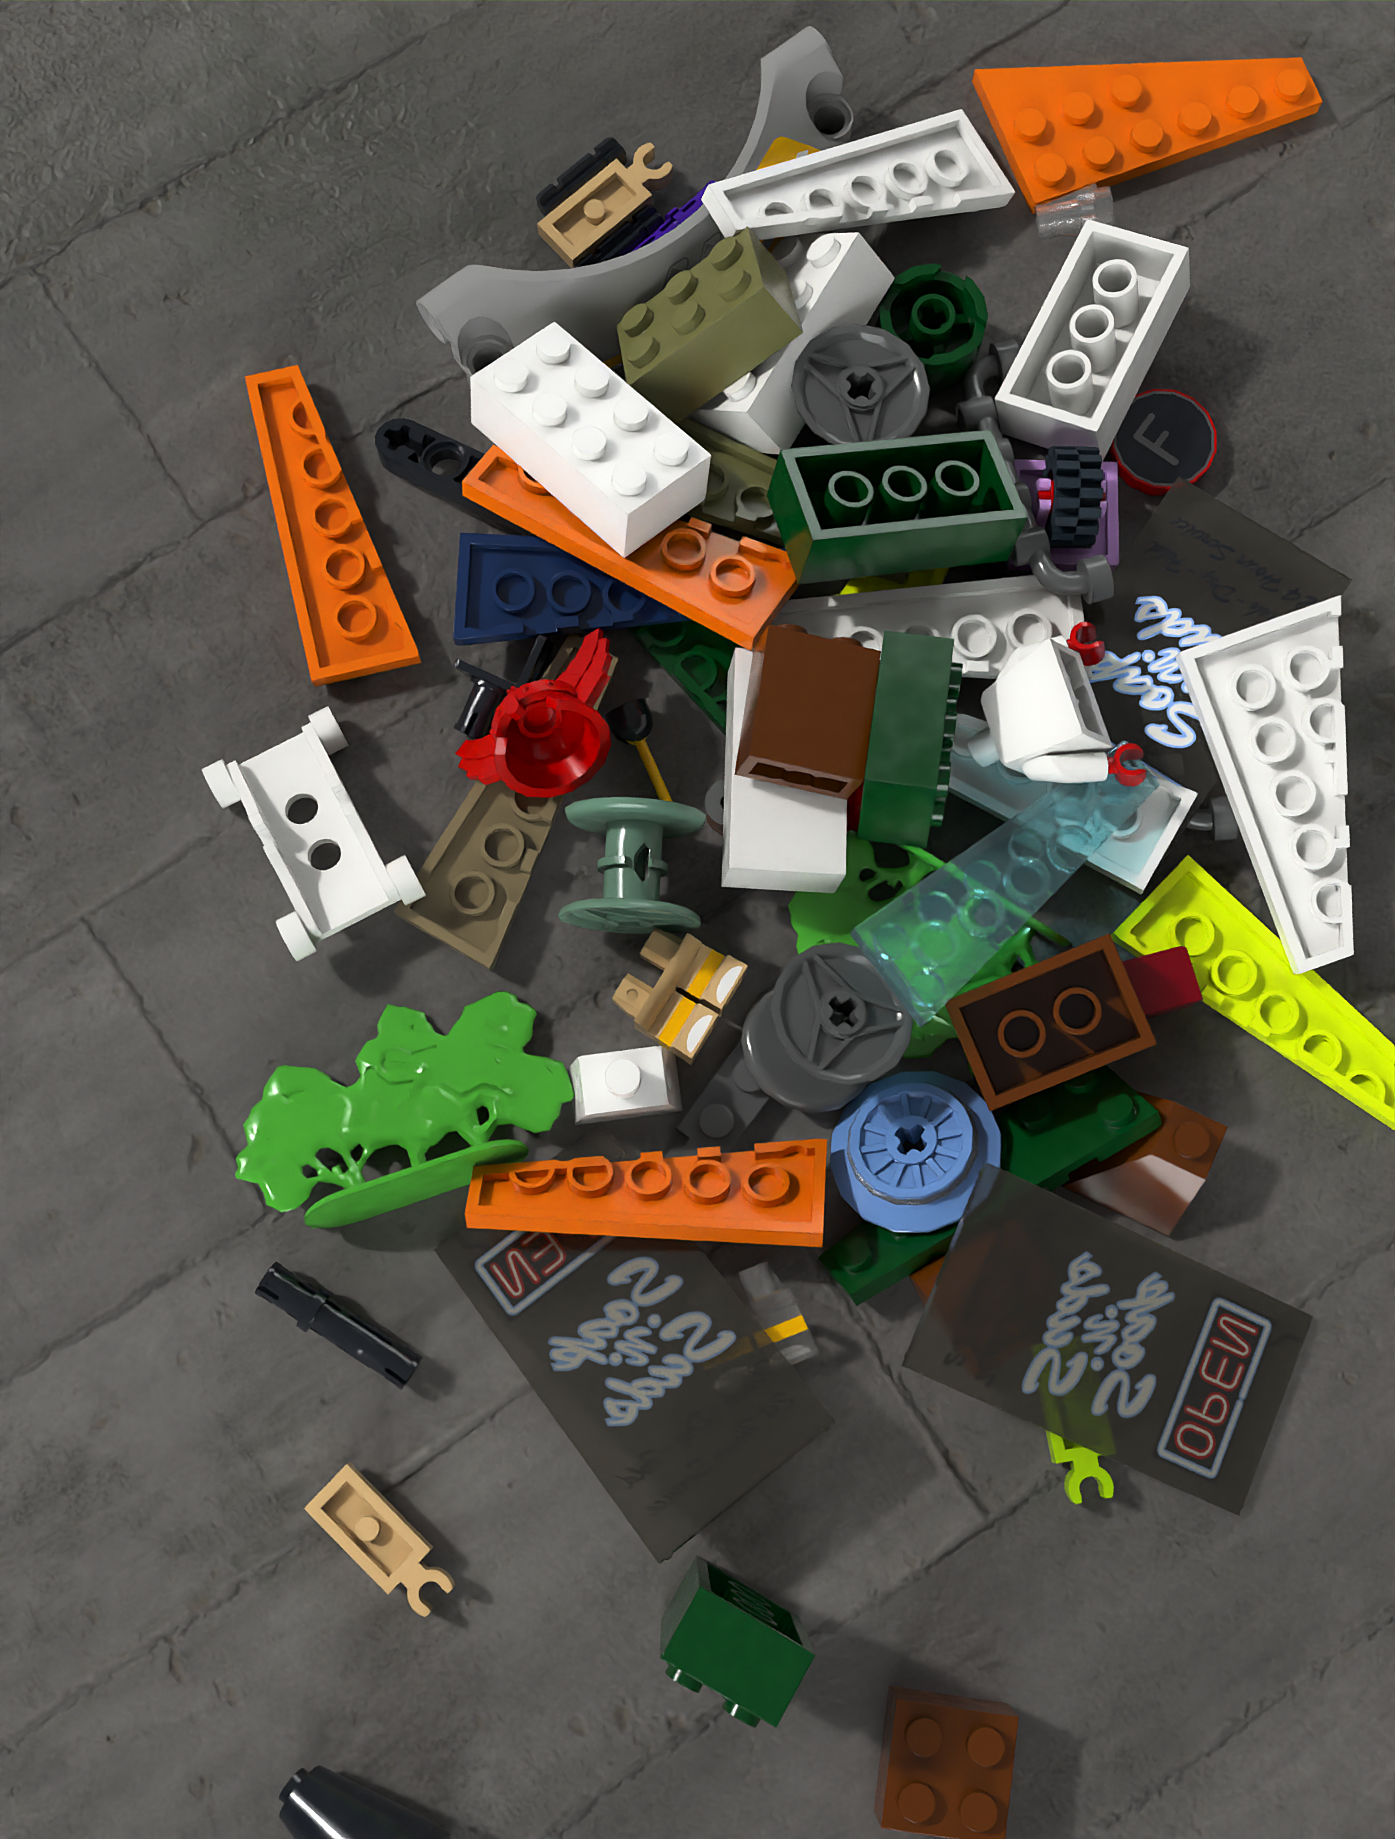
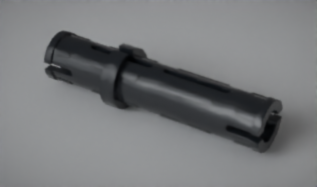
M275 1262L269 1268L255 1290L256 1295L264 1298L271 1304L273 1303L289 1316L298 1321L296 1324L298 1328L304 1332H308L311 1329L318 1335L323 1336L365 1366L384 1376L385 1379L401 1390L405 1387L423 1359L419 1354L417 1355L407 1347L402 1346L366 1320L344 1308L340 1303L331 1298L333 1294L325 1287H321L318 1290L294 1275L279 1262Z

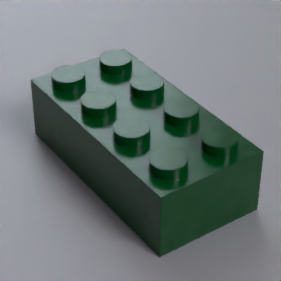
M991 430L781 449L767 492L770 507L798 584L1007 561L1028 518Z
M696 1555L661 1618L660 1659L668 1664L665 1673L671 1679L693 1692L699 1693L702 1686L705 1685L720 1694L725 1699L722 1705L723 1709L751 1727L756 1728L760 1720H763L777 1728L815 1657L814 1650L800 1617Z

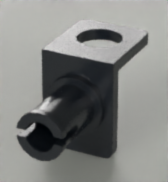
M541 634L538 636L517 685L456 659L453 667L471 677L470 682L474 683V686L453 729L475 739L487 736L491 729L495 710L508 695L507 690L511 689V686L519 688L521 685L540 679L554 646L550 639Z

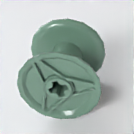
M635 797L592 798L573 802L565 807L567 820L572 825L584 831L605 835L606 844L605 857L597 860V872L604 874L603 897L574 901L565 905L558 914L560 921L585 929L625 934H651L655 928L673 934L700 928L701 920L696 912L684 906L659 901L660 878L668 875V863L661 860L662 839L687 836L702 829L705 825L706 814L694 807L677 802ZM648 864V878L645 879L646 865Z

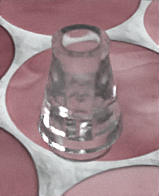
M1096 183L1049 203L1036 205L1035 218L1039 238L1049 236L1078 237L1087 219L1115 227L1114 205L1110 187L1097 188Z

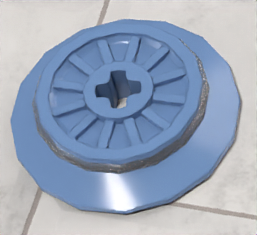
M935 1071L900 1072L870 1084L845 1107L832 1133L830 1167L841 1197L864 1220L893 1232L929 1233L961 1221L987 1197L1001 1168L1002 1135L986 1102L965 1082ZM922 1138L924 1150L919 1152L916 1149H911L907 1154L905 1153L902 1144L906 1140L915 1144Z

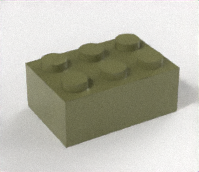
M748 226L734 237H727L718 242L711 250L709 256L689 271L684 270L677 273L670 279L664 290L645 304L640 303L632 307L624 315L622 321L616 325L627 384L675 425L803 333L786 271Z

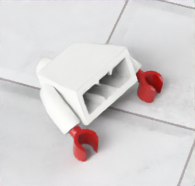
M1089 622L1078 623L1071 630L1070 639L1065 640L1062 636H1057L1019 647L1012 652L996 678V682L983 692L980 700L989 727L968 739L969 751L980 766L987 767L1000 760L1004 766L1025 774L1031 780L1068 784L1105 781L1108 774H1114L1115 779L1120 784L1131 787L1140 785L1146 779L1147 770H1127L1121 765L1127 760L1142 759L1144 751L1140 746L1133 743L1122 745L1117 749L1113 757H1107L1104 752L1112 748V744L1084 666L1098 664L1105 656V643L1103 641H1096L1088 645L1084 644L1096 639V627Z

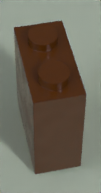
M769 624L753 650L734 775L846 800L864 782L881 651L863 647L860 641L853 638L836 637L829 639L808 634L805 628L798 625L779 624L774 626Z

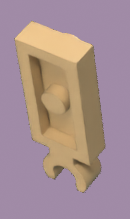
M651 142L637 149L634 154L633 164L627 169L616 158L538 222V235L570 268H574L575 264L586 254L596 253L595 247L626 221L632 223L634 221L632 216L642 207L652 205V194L648 190H659L666 187L673 178V165L668 161L657 170H651L646 167L655 158V146Z
M351 1463L346 1464L304 1508L387 1594L401 1582L408 1589V1602L417 1614L426 1617L433 1609L430 1603L422 1596L421 1591L424 1583L436 1582L446 1593H449L454 1588L455 1582L446 1570L439 1567H428L422 1561L433 1546Z

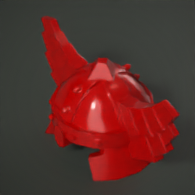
M598 628L584 637L582 646L579 648L575 658L571 661L565 672L556 680L542 679L526 683L519 688L511 686V689L507 690L508 695L495 710L490 734L480 739L465 740L455 753L458 757L462 758L458 767L467 772L466 776L469 779L479 780L484 785L502 780L509 789L526 797L551 798L570 793L595 776L605 764L611 747L609 725L601 714L593 708L611 678L607 674L613 657L609 654L610 640L603 638V631Z

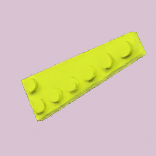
M1189 855L1182 859L1111 934L1116 944L1136 957L1178 946H1185L1203 997L1201 1001L1395 1131V1045L1313 969L1301 974H1293L1281 940Z

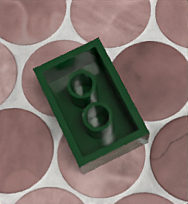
M884 630L857 839L926 848L930 826H942L945 798H947L951 773L952 762H950V754L957 721V712H955L956 701L959 696L963 663L952 662L954 639Z

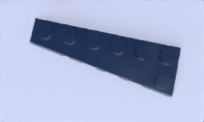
M460 533L453 640L457 646L538 638L540 634L547 637L592 632L598 628L609 630L692 620L538 536Z

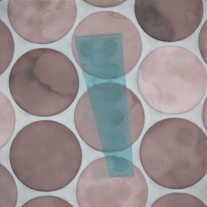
M1123 740L1106 752V756L1113 757L1117 749L1127 744V742ZM1140 759L1127 760L1121 764L1127 770H1147L1146 779L1140 785L1134 787L1122 785L1115 779L1114 774H1108L1105 781L1062 783L853 928L850 933L851 937L920 1028L927 1024L1160 786L1159 782Z

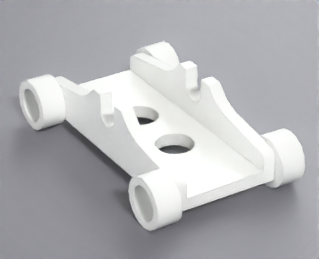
M328 706L308 716L311 723L301 727L303 733L239 765L236 760L226 765L225 761L221 759L202 769L210 789L223 809L240 800L242 801L254 830L264 844L263 849L295 908V911L276 920V925L296 961L317 952L318 949L315 943L401 899L405 906L426 896L405 855L386 865L383 863L329 755L349 745ZM301 798L315 800L318 804V811L311 821L304 824H295L289 820L288 811L292 803ZM325 843H333L339 846L341 857L334 867L327 870H318L312 867L310 860L315 848Z

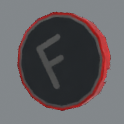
M1151 389L1136 394L1109 448L1112 456L1110 461L1117 462L1118 475L1130 487L1138 491L1156 496H1163L1164 493L1178 491V494L1193 487L1208 471L1217 451V431L1209 412L1193 397L1174 389Z

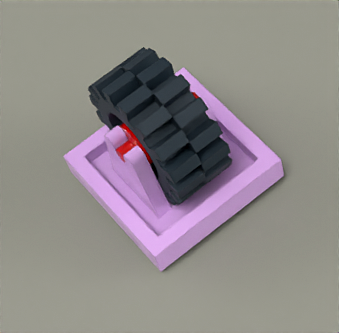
M1052 446L1049 448L1045 460L1014 459L1015 469L1020 481H1024L1028 486L1032 500V511L1038 526H1043L1047 533L1052 561L1063 572L1077 571L1078 560L1100 554L1106 557L1112 573H1115L1119 567L1117 462H1102V456L1099 455L1100 450L1096 447ZM1010 556L1006 561L1008 570L1032 571L1029 564L1015 567Z

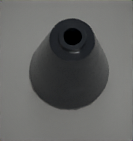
M321 1765L316 1766L310 1772L304 1768L298 1770L286 1783L279 1795V1800L284 1803L279 1818L294 1839H450L449 1836L451 1835L442 1825Z

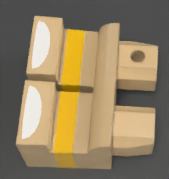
M655 928L643 946L640 957L664 972L654 988L628 973L614 993L612 1000L623 1012L634 1019V1028L692 1065L717 1024L718 1016L721 1017L746 976L748 965L730 955L726 957L705 946L689 933L682 940L673 934Z

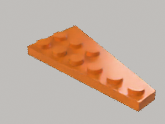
M1302 57L975 69L972 78L974 88L1031 214L1316 114L1323 102Z

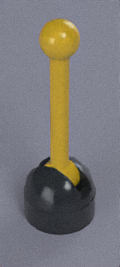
M640 698L630 701L608 712L605 718L614 736L623 743L636 745L659 800L673 802L645 740L653 727L652 713L646 699Z

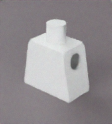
M662 1046L584 1055L577 1057L568 1067L570 1082L575 1094L572 1099L575 1125L682 1111L676 1057L673 1052Z

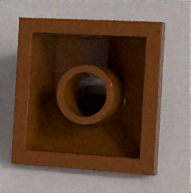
M1136 1091L1159 1112L1163 1124L1102 1162H1099L1095 1157L1068 1173L1070 1180L1061 1187L1164 1236H1169L1206 1180L1228 1127L1174 1101Z

